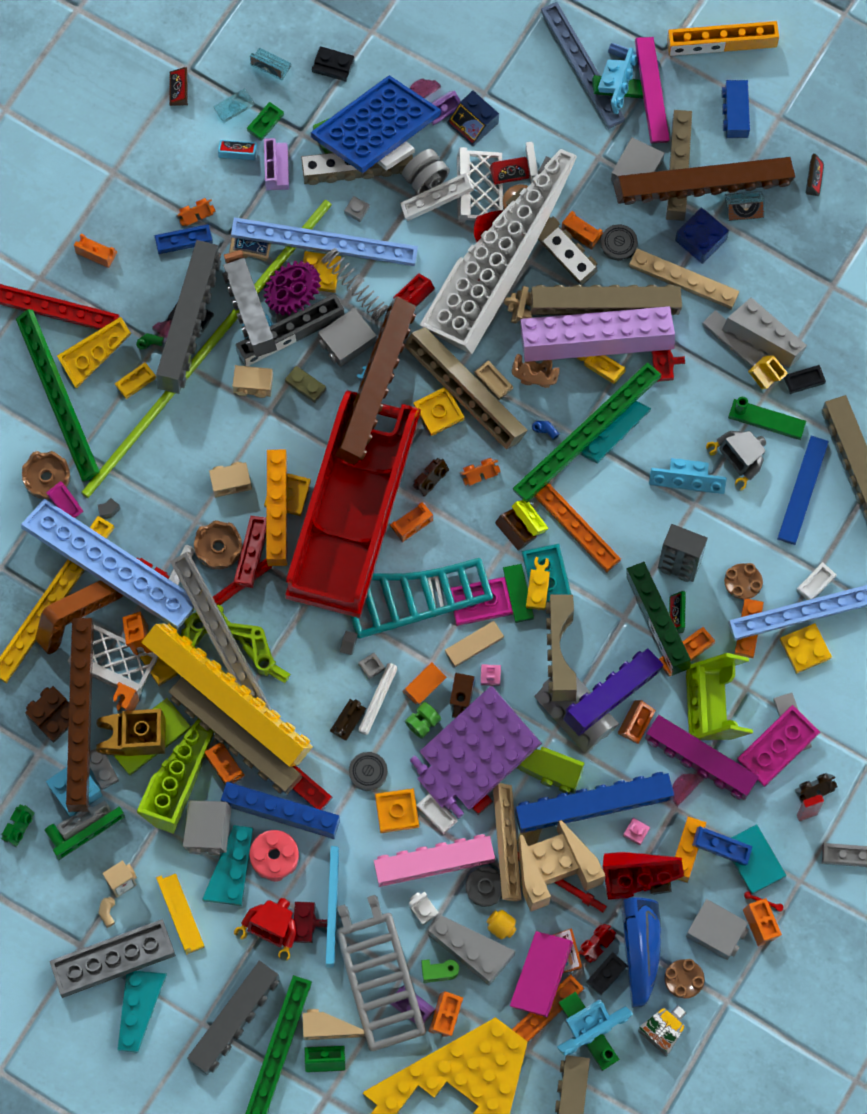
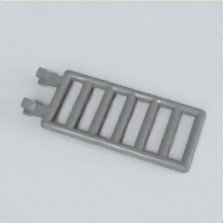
M372 895L367 898L373 918L352 924L348 907L345 904L337 907L343 927L336 930V937L370 1051H376L423 1036L426 1033V1029L392 914H382L378 897ZM386 922L388 934L347 946L344 935ZM389 941L392 942L393 953L356 965L352 964L351 953ZM397 960L399 972L358 985L355 973ZM403 979L405 991L364 1004L361 992ZM408 998L411 1010L369 1023L366 1011ZM414 1017L417 1029L375 1042L372 1030Z

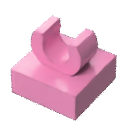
M482 664L481 685L500 686L501 665Z
M633 818L623 836L641 845L650 827Z

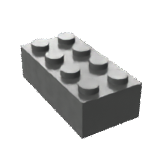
M671 524L662 546L658 568L665 574H674L683 581L694 582L702 562L708 537Z

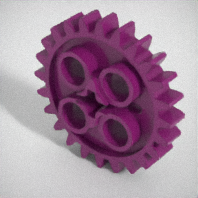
M301 260L298 264L297 261H294L293 265L288 262L286 268L281 266L280 272L275 270L276 275L270 276L272 281L266 282L268 287L264 289L266 294L263 296L268 307L276 314L280 313L284 316L287 313L290 316L292 311L296 314L299 308L304 310L305 304L310 306L309 301L315 300L314 294H319L317 289L321 287L319 284L321 281L320 274L309 262L304 263Z

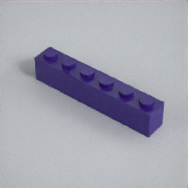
M648 648L644 652H637L632 657L630 663L628 661L624 662L619 667L617 673L613 671L606 677V681L603 684L601 682L596 684L592 689L593 692L590 694L586 692L581 696L580 702L576 705L572 703L565 710L567 713L563 720L580 736L656 676L664 664Z

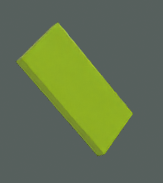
M168 698L153 708L162 709L166 717L165 748L191 728ZM158 754L113 756L128 775L131 776Z

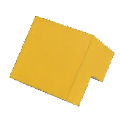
M774 355L763 356L748 371L761 389H767L775 381H781L788 374Z

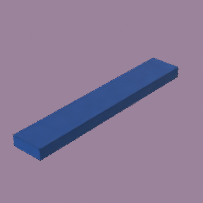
M815 436L810 437L777 540L796 545L829 441Z

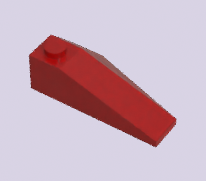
M630 852L604 853L602 867L606 875L605 885L608 900L629 898L639 891L644 890L645 892L650 890L652 886L663 885L684 877L683 862L680 857Z

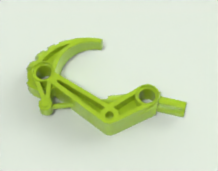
M217 605L234 639L242 643V648L254 662L257 672L266 676L270 674L285 684L291 674L275 665L276 661L273 660L263 628L230 623L224 615L223 607ZM197 612L191 614L184 621L186 627L181 629V636L188 637L193 642L191 645L197 648L203 636L208 633L204 626L200 629L194 627L197 622H202ZM262 661H267L269 663V665L266 668H261L259 666V664Z

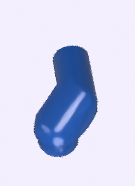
M536 421L532 424L533 431L547 433L552 440H555L560 435L549 421Z

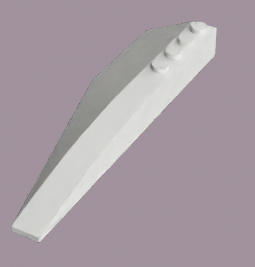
M560 149L544 166L545 169L532 179L533 182L519 193L520 196L515 201H512L494 220L492 227L482 233L480 240L475 245H471L468 249L469 252L463 258H459L420 323L422 328L426 327L434 335L461 350L473 354L535 246L577 158L575 154Z

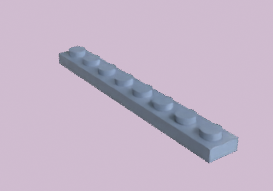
M558 2L541 8L544 19L607 128L610 129L625 122V118L620 110L618 114H614L611 106L612 96L594 94L592 78L594 75L600 76Z

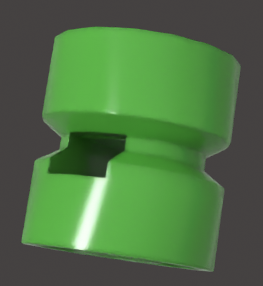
M423 702L416 709V714L412 713L405 720L408 728L421 739L430 732V727H435L441 721L440 715L426 702Z

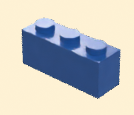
M726 80L725 87H722L721 96L725 98V104H722V115L726 117V120H723V131H726V138H748L750 132L748 80Z

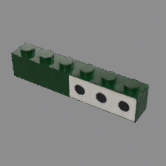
M645 562L626 568V578L672 676L690 669L691 659Z

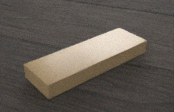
M492 621L445 649V653L454 667H457L502 640L504 635L495 621Z

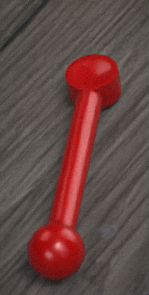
M748 891L744 893L746 899L762 900ZM768 901L769 905L774 907L776 911L781 912L783 910L782 904H774Z

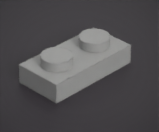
M96 749L90 751V768L101 790L119 782L106 754L98 753Z

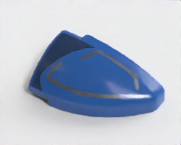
M634 897L624 899L621 907L632 1008L642 1007L647 1004L657 977L661 952L659 903L652 899Z

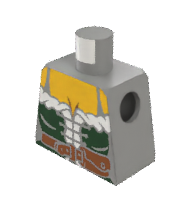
M678 1005L671 1013L662 1008L639 1027L638 1032L667 1057L685 1028L680 1020L685 1016L686 1012Z

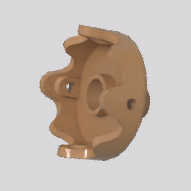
M520 354L516 355L511 370L512 375L520 379L522 384H537L544 388H549L550 385L556 384L559 376V368H552V360H543L542 363H537L536 361L522 363V355Z
M35 451L22 467V480L30 494L40 499H50L46 492L60 481L66 487L68 486L70 470L65 458H62L53 451L47 453ZM49 472L52 476L49 480H43L41 478L42 474Z
M215 520L207 526H200L198 528L194 541L195 553L199 561L206 567L225 569L232 566L239 559L242 550V539L232 523ZM221 542L224 547L222 550L217 551L213 548V545Z

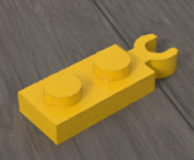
M606 355L577 357L578 360L584 361L585 367L613 384L626 372L624 366Z
M538 557L534 560L536 570L531 569L526 608L545 610L550 572L545 571L549 565L548 558H546L544 565L538 564Z

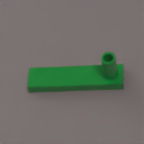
M746 397L734 399L728 416L729 419L801 440L806 424L805 420L750 404Z
M119 806L67 841H65L55 824L49 825L44 831L56 847L53 849V852L58 860H60L125 818V815Z
M576 992L558 1002L567 1018L586 1008ZM603 1034L595 1037L593 1042L585 1045L602 1071L620 1060Z

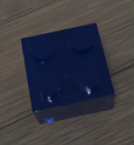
M701 207L677 231L675 241L703 264L727 240L729 230Z

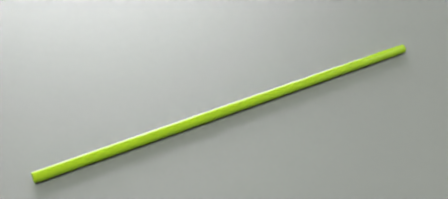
M324 200L301 228L312 230L332 204ZM286 246L256 281L254 286L257 294L260 293L266 282H269L271 279L270 276H274L275 270H279L296 247ZM232 310L192 358L190 371H186L185 375L187 379L238 319L236 313H239V310ZM165 391L102 466L99 470L100 473L94 476L82 490L81 494L86 498L91 496L175 393Z

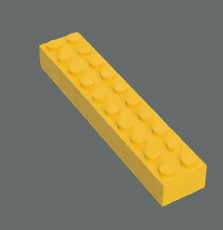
M163 623L153 626L141 643L289 767L299 765L313 748L310 744L311 741L305 735L296 733V728L292 724L283 722L280 719L281 715L273 709L270 711L266 708V703L262 699L253 697L248 687L245 685L240 686L235 682L237 679L232 674L222 671V666L215 660L210 661L206 657L207 653L200 648L196 649L191 645L193 642L188 637L179 635L177 633L178 629L170 623L168 625Z

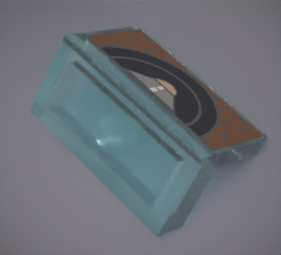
M261 48L255 54H250L251 66L282 81L291 68L290 62Z
M762 191L725 194L728 221L761 219L765 217Z

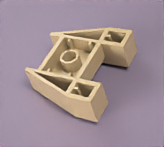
M562 820L559 821L557 826L559 835L531 846L527 845L523 835L519 838L518 850L522 892L530 911L549 905L551 895L546 885L577 874L585 891L604 883L606 875L598 858Z

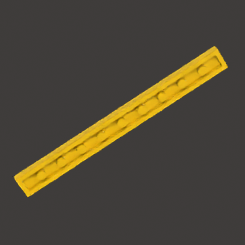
M99 516L90 526L92 530L106 539L115 528L113 524ZM67 559L1 654L0 680L7 683L36 642L35 637L42 611L50 604L68 596L85 570Z

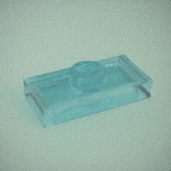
M244 88L215 105L214 110L223 123L255 104Z

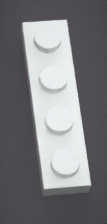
M466 172L400 204L405 219L409 221L474 191Z

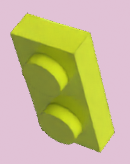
M520 500L511 506L533 536L543 534L549 529L529 501L526 503Z

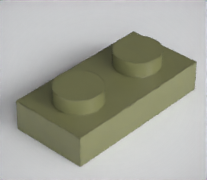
M295 366L285 379V383L314 403L326 390L325 385L298 366Z

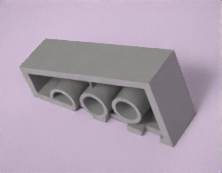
M753 298L748 299L732 313L722 328L726 333L731 332L736 335V338L742 342L743 340L753 345V348L768 353V356L774 355L781 364L789 368L801 358L807 347L803 341Z
M442 915L428 930V935L488 985L495 980L515 956L514 950Z

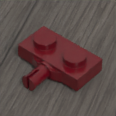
M295 902L293 920L296 925V937L294 942L313 943V933L316 927L327 928V920L316 919L315 902Z

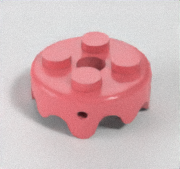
M269 830L255 838L251 844L249 858L253 869L260 877L278 882L295 871L299 861V851L295 840L289 834L279 830ZM275 849L280 852L277 859H271L268 856L271 850Z

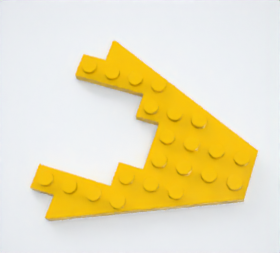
M495 1017L365 1090L362 1094L377 1105L371 1114H397L418 1086L435 1098L444 1085L448 1083L478 1106L473 1114H510L528 1041Z

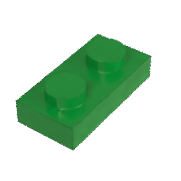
M269 102L247 127V131L262 141L284 116V111Z

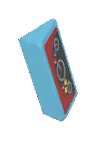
M220 140L218 157L255 160L257 143Z

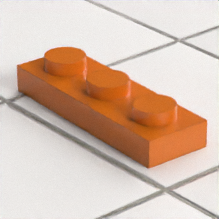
M744 599L741 617L762 612L764 602ZM758 634L738 639L734 655L754 658Z
M704 627L682 641L691 661L715 644V640ZM662 656L661 658H659V660L664 664L662 669L670 677L672 674L669 670V667L664 657Z

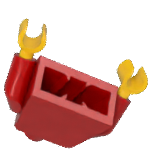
M280 898L278 903L268 900L264 905L260 904L249 909L241 922L242 926L234 930V935L243 930V935L240 938L243 940L247 937L248 931L280 948L283 945L284 948L278 953L279 959L281 953L286 951L288 953L286 961L289 960V949L292 948L296 937V925L292 919L293 912L288 909L290 902L285 898Z

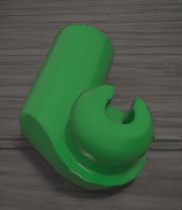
M147 333L137 340L136 346L142 350L152 344L162 346L164 337Z

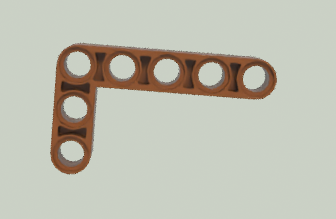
M99 580L50 604L41 613L35 641L47 654L54 653L60 647L65 626L72 623V618H82L122 598L124 595Z

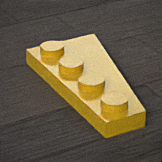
M122 317L57 355L75 388H78L131 335Z

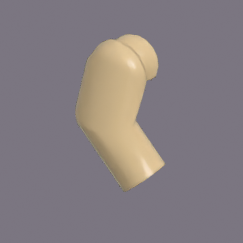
M112 897L102 899L98 912L107 928L115 924L110 915V910L115 905V900Z

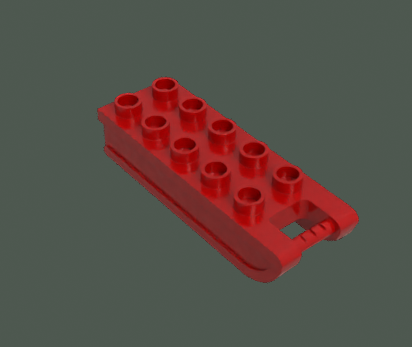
M347 390L335 418L286 579L288 588L285 597L291 601L360 618L418 425L421 409L402 404L401 408L383 404L379 415L397 419L395 428L390 433L375 429L371 430L372 439L365 446V450H367L366 455L362 461L359 460L354 466L334 456L357 392Z

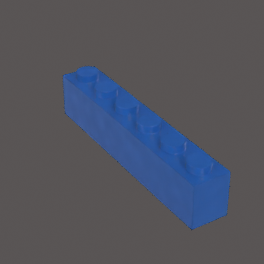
M226 782L221 797V802H227L232 806V809L332 839L335 838L340 823V815L230 782Z

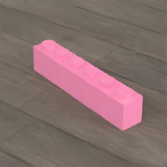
M481 834L467 841L465 838L457 839L454 843L448 845L446 842L438 843L435 847L429 849L426 846L419 847L416 851L410 853L408 851H400L396 853V856L381 855L377 857V860H374V867L378 885L382 887L495 863V856L490 836Z

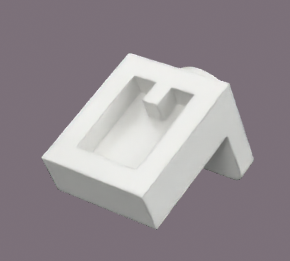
M418 892L410 898L409 908L422 925L439 915L437 909L428 899L426 892L422 894Z

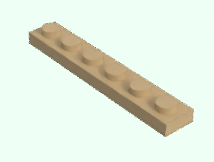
M636 249L629 264V267L676 287H681L683 290L731 310L739 295V291L640 249Z
M499 783L493 788L502 899L517 902L522 900L512 785Z

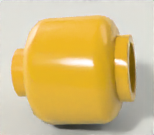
M495 910L486 921L488 931L500 940L506 937L511 938L516 931L514 927L516 920L504 910Z

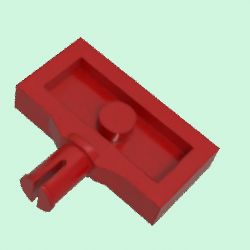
M671 350L651 351L653 367L661 373V378L657 382L674 380V365L685 364V356L673 357Z

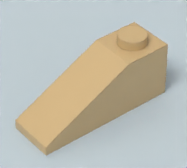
M309 1009L307 1013H303L304 1040L364 1037L363 1029L327 1013L319 1012V1009Z

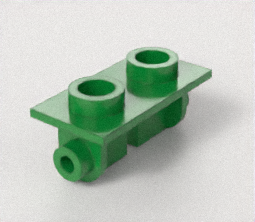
M20 804L19 807H16L10 818L15 823L14 825L7 823L1 834V839L7 843L9 841L13 846L17 847L28 825L32 822L35 812L26 805Z

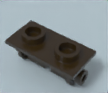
M439 458L433 459L425 468V471L429 474L426 475L422 472L413 481L414 484L412 486L416 490L420 489L424 497L449 471L443 458L441 460Z
M349 699L330 732L347 741L367 708L363 707L360 701Z
M823 773L816 777L817 780L801 783L799 788L795 789V792L801 794L799 796L801 803L803 800L817 796L816 791L818 790L824 796L835 791V788L838 787L835 780L832 781L836 777Z

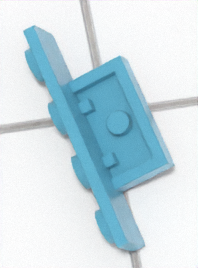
M629 48L625 61L607 60L598 86L599 92L614 93L611 100L614 114H618L620 108L623 107V98L628 92V83L633 77V68L638 62V57L635 55L633 48Z
M671 458L670 470L651 468L649 484L724 494L727 478L708 475L709 463Z
M598 1000L566 1019L574 1037L557 1048L563 1055L573 1054L577 1051V1048L593 1042L594 1038L600 1034H606L617 1024L625 1023L633 1014L627 1007H623L609 1015L603 1002Z

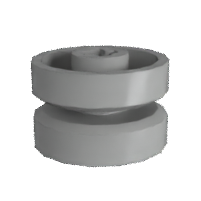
M427 149L408 162L402 171V176L408 183L412 184V188L417 194H421L442 184L447 178L450 169L443 161H439V156L433 149Z

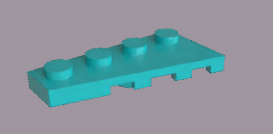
M635 401L581 452V455L598 464L651 411V408Z
M233 825L228 837L227 851L221 854L202 901L242 906L253 827Z
M134 971L126 974L118 1051L139 1052L167 973Z

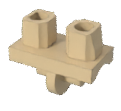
M523 286L522 290L517 291V294L511 293L510 297L504 299V304L508 306V311L513 312L512 323L516 324L521 319L532 318L531 311L524 309L525 304L531 306L528 287Z

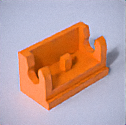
M571 211L562 222L561 229L563 231L566 229L574 239L591 250L602 237V229L599 228L597 230L577 217L574 211Z
M80 234V241H76L74 244L76 254L107 268L110 267L117 254L115 248H109L88 239L84 234Z
M421 502L399 520L392 522L390 527L400 540L404 542L433 521V514Z
M141 611L122 617L127 647L129 646L135 655H138V647H142L146 653L152 652L141 643L149 633L148 624Z
M431 662L402 692L415 704H420L447 677Z
M118 682V688L113 696L114 702L118 700V696L120 697L117 711H120L121 707L125 711L135 710L140 701L137 691Z
M218 743L204 752L205 757L225 785L226 782L234 784L245 776L224 744Z
M767 898L750 903L743 909L757 946H761L767 941L772 942L782 935Z
M446 991L440 993L428 1032L433 1034L440 1033L443 1037L452 1036L463 997Z

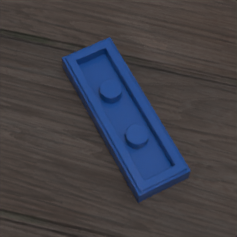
M209 224L154 235L158 255L193 248L196 240L213 243Z
M701 826L697 827L692 846L744 866L748 865L753 847Z

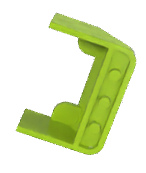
M724 653L691 664L690 669L686 671L689 734L699 740H732L753 733V729L739 727L736 721L727 720L725 684L733 681L735 666L749 662L748 657Z

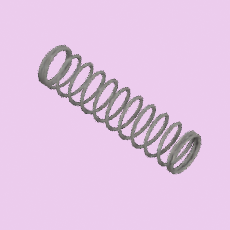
M337 248L332 249L323 257L321 262H323L324 264L329 262L327 264V268H333L332 274H336L339 272V274L337 275V280L344 278L342 281V285H346L349 283V285L347 286V291L354 289L352 292V296H356L359 294V296L357 297V302L364 300L362 303V307H366L369 305V307L367 308V313L374 311L371 318L373 320L378 319L388 310L389 306L384 305L382 308H380L384 304V302H382L374 309L368 311L372 304L379 298V296H377L370 303L363 306L365 301L372 295V293H374V290L364 298L358 300L362 293L369 287V285H367L360 292L353 295V293L360 286V284L364 282V279L356 286L348 289L352 282L359 276V274H357L350 281L344 283L345 279L350 275L351 272L354 271L355 268H353L346 275L338 278L342 271L350 263H347L343 268L334 272L335 268L340 264L341 261L345 259V257H343L333 266L328 267L332 260L340 253L338 252Z

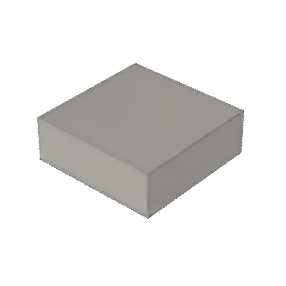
M372 653L358 663L369 680L385 670L384 665L375 653Z

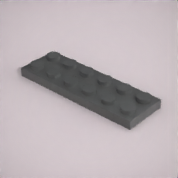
M161 919L49 962L60 995L64 998L176 955L164 921Z

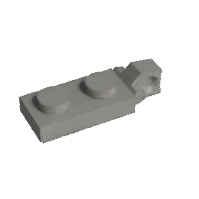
M105 800L94 807L89 805L88 812L76 813L58 824L57 828L66 841L110 813L111 809Z

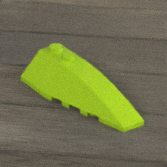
M199 719L195 721L184 735L179 745L173 749L168 759H165L157 773H154L137 809V813L154 827L173 834L205 759L204 752L208 750L214 734L211 729L206 731L199 724L201 722Z
M541 747V750L536 749L516 768L540 780V783L545 786L551 787L553 785L558 787L561 792L570 794V792L575 793L583 773L584 762Z

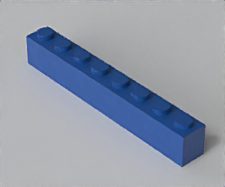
M657 772L648 778L639 776L633 778V781L630 782L621 780L607 787L605 784L598 785L593 790L580 789L575 794L570 795L568 793H561L556 796L557 798L549 799V797H543L534 803H530V801L521 802L515 807L520 834L557 826L561 820L566 824L671 801L674 798V792L669 773Z

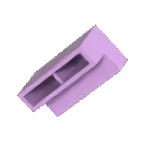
M275 138L264 139L266 190H289L288 144L276 143Z

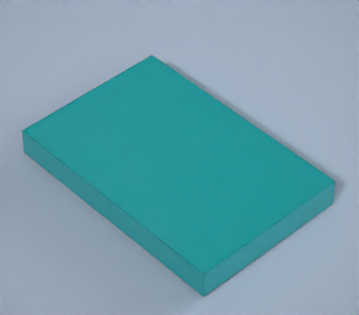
M559 544L522 551L528 582L531 569L536 570L534 566L535 558L538 557V564L540 565L545 564L546 558L549 560L548 568L545 570L550 572L546 602H550V595H572Z
M757 824L731 837L753 846L748 865L744 866L733 862L751 894L786 877L785 871Z

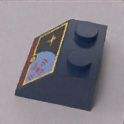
M472 90L460 101L447 124L469 144L475 146L499 123V113Z

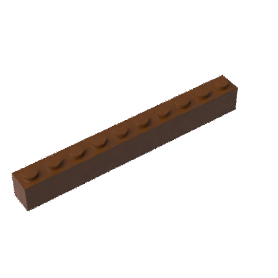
M791 157L622 175L616 178L613 185L618 204L625 203V205H631L639 201L648 203L656 199L666 201L674 197L683 199L691 195L700 197L704 194L711 193V195H717L726 191L735 193L744 189L752 191L761 187L763 189H769L778 185L779 187H786L795 178Z
M397 296L390 303L334 454V456L354 466L359 460L362 461L366 455L367 450H365V446L372 439L370 433L378 422V419H376L377 414L379 415L383 408L381 402L389 392L387 386L394 378L393 369H396L400 359L398 355L402 353L405 347L404 339L408 337L411 331L409 325L413 323L416 317L414 313L416 306Z
M72 618L66 792L68 812H88L94 636L92 618Z

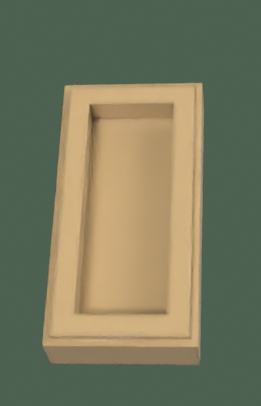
M489 360L474 371L476 377L498 400L513 389L509 381Z

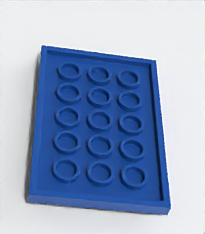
M389 75L311 132V138L361 173H364L441 116V109Z

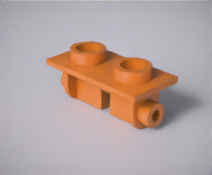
M204 198L195 202L197 206L190 208L188 205L179 209L180 213L176 216L181 215L182 219L179 220L181 226L187 227L197 222L195 214H199L201 219L213 215L216 210L213 205H209L212 199L207 201Z
M487 458L480 461L481 465L474 467V464L464 467V471L460 472V475H465V478H463L465 486H471L482 481L480 477L482 473L485 480L497 476L501 471L499 466H495L494 463L498 462V460Z

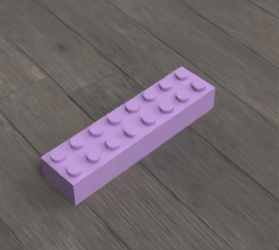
M670 306L521 319V339L525 362L672 350L675 345V331Z

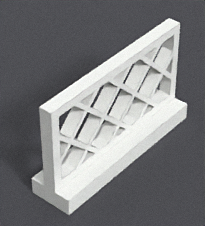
M466 147L459 148L457 153V176L467 172L470 177L473 172L477 173L481 179L476 183L471 178L470 180L473 189L475 188L481 196L475 200L468 193L457 198L458 222L465 223L466 220L475 221L477 216L488 213L487 211L491 207H494L496 210H503V183L494 185L487 178L491 174L490 171L483 175L477 169L484 164L490 170L491 165L487 160L489 158H497V161H502V153L468 151ZM470 156L477 157L481 162L474 166L470 162ZM483 180L490 186L486 192L478 186ZM492 189L498 194V198L495 201L487 195ZM483 197L490 203L486 209L478 203ZM474 205L481 211L479 215H471V208Z
M94 625V630L100 632L102 639L93 641V645L103 642L105 651L94 654L93 651L92 677L116 689L118 688V682L135 689L138 697H140L141 690L159 657L153 652L146 653L142 647H138L137 650L142 653L125 658L122 649L128 648L125 639ZM116 640L119 647L108 650L105 641ZM120 650L122 660L112 663L109 654ZM107 655L110 664L98 665L96 658ZM146 655L153 658L150 664L145 666L141 665L139 659L141 656ZM70 656L69 659H68V663H69L70 666H71V656ZM137 658L139 668L129 671L126 662ZM124 663L127 672L115 673L113 666ZM141 671L143 677L140 683L132 681L130 674Z

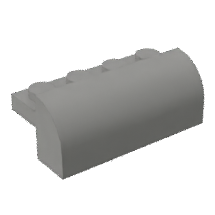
M577 676L576 701H552V693H548V682H552V677L543 684V687L534 696L585 754L601 739L608 737L619 725L614 717L608 713L578 736L563 720L567 713L565 710L572 703L576 705L580 702L581 696L586 692L588 694L591 693Z

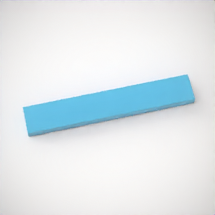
M331 846L326 944V967L333 968L335 964L339 868L338 846Z

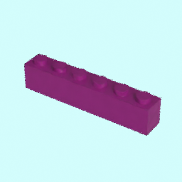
M660 715L657 716L646 733L645 739H647L648 744L655 748L657 746L660 747L671 758L676 757L683 766L687 768L692 767L697 770L699 776L713 780L717 787L721 789L726 788L736 799L740 800L742 798L746 800L759 778L756 774Z

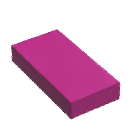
M60 481L46 492L55 506L72 517L76 518L83 512L63 482Z

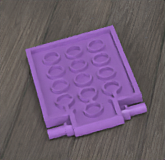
M490 686L419 751L431 765L429 768L426 764L423 765L416 756H413L410 762L417 769L416 772L419 774L417 779L441 808L451 809L460 818L464 815V812L459 808L454 798L458 797L470 810L542 743L496 689Z

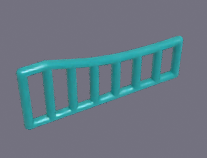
M481 558L421 572L373 573L372 580L380 581L392 621L385 624L380 623L370 587L366 603L373 627L362 630L359 618L350 617L355 633H357V638L361 639L493 599V594ZM476 566L484 594L473 597L465 569ZM458 572L466 600L456 603L454 602L446 574ZM439 576L447 602L446 606L436 608L427 578ZM420 579L429 611L418 614L408 580ZM388 581H400L410 616L399 619Z

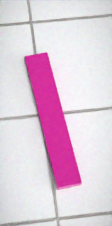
M639 37L635 39V47L650 143H668L670 139L654 37Z

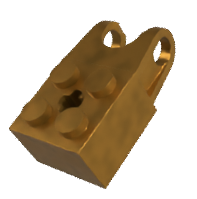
M162 709L122 711V713L103 716L96 720L99 728L113 731L110 739L96 745L98 753L118 756L165 754L166 717Z

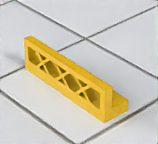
M176 873L165 878L162 875L156 877L186 955L204 948V943Z

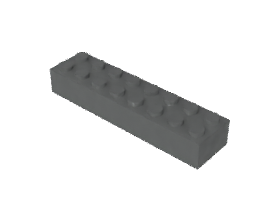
M196 240L157 369V389L180 394L181 388H185L187 377H185L186 371H190L192 364L190 360L191 354H195L197 347L195 343L196 337H200L202 327H200L201 321L205 320L207 310H205L206 304H210L212 296L210 293L211 287H215L217 279L215 274L221 267V253L216 244Z

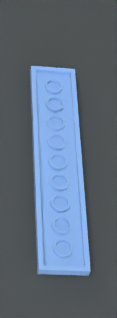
M46 499L21 524L23 530L167 624L170 623L176 629L195 610L183 588Z

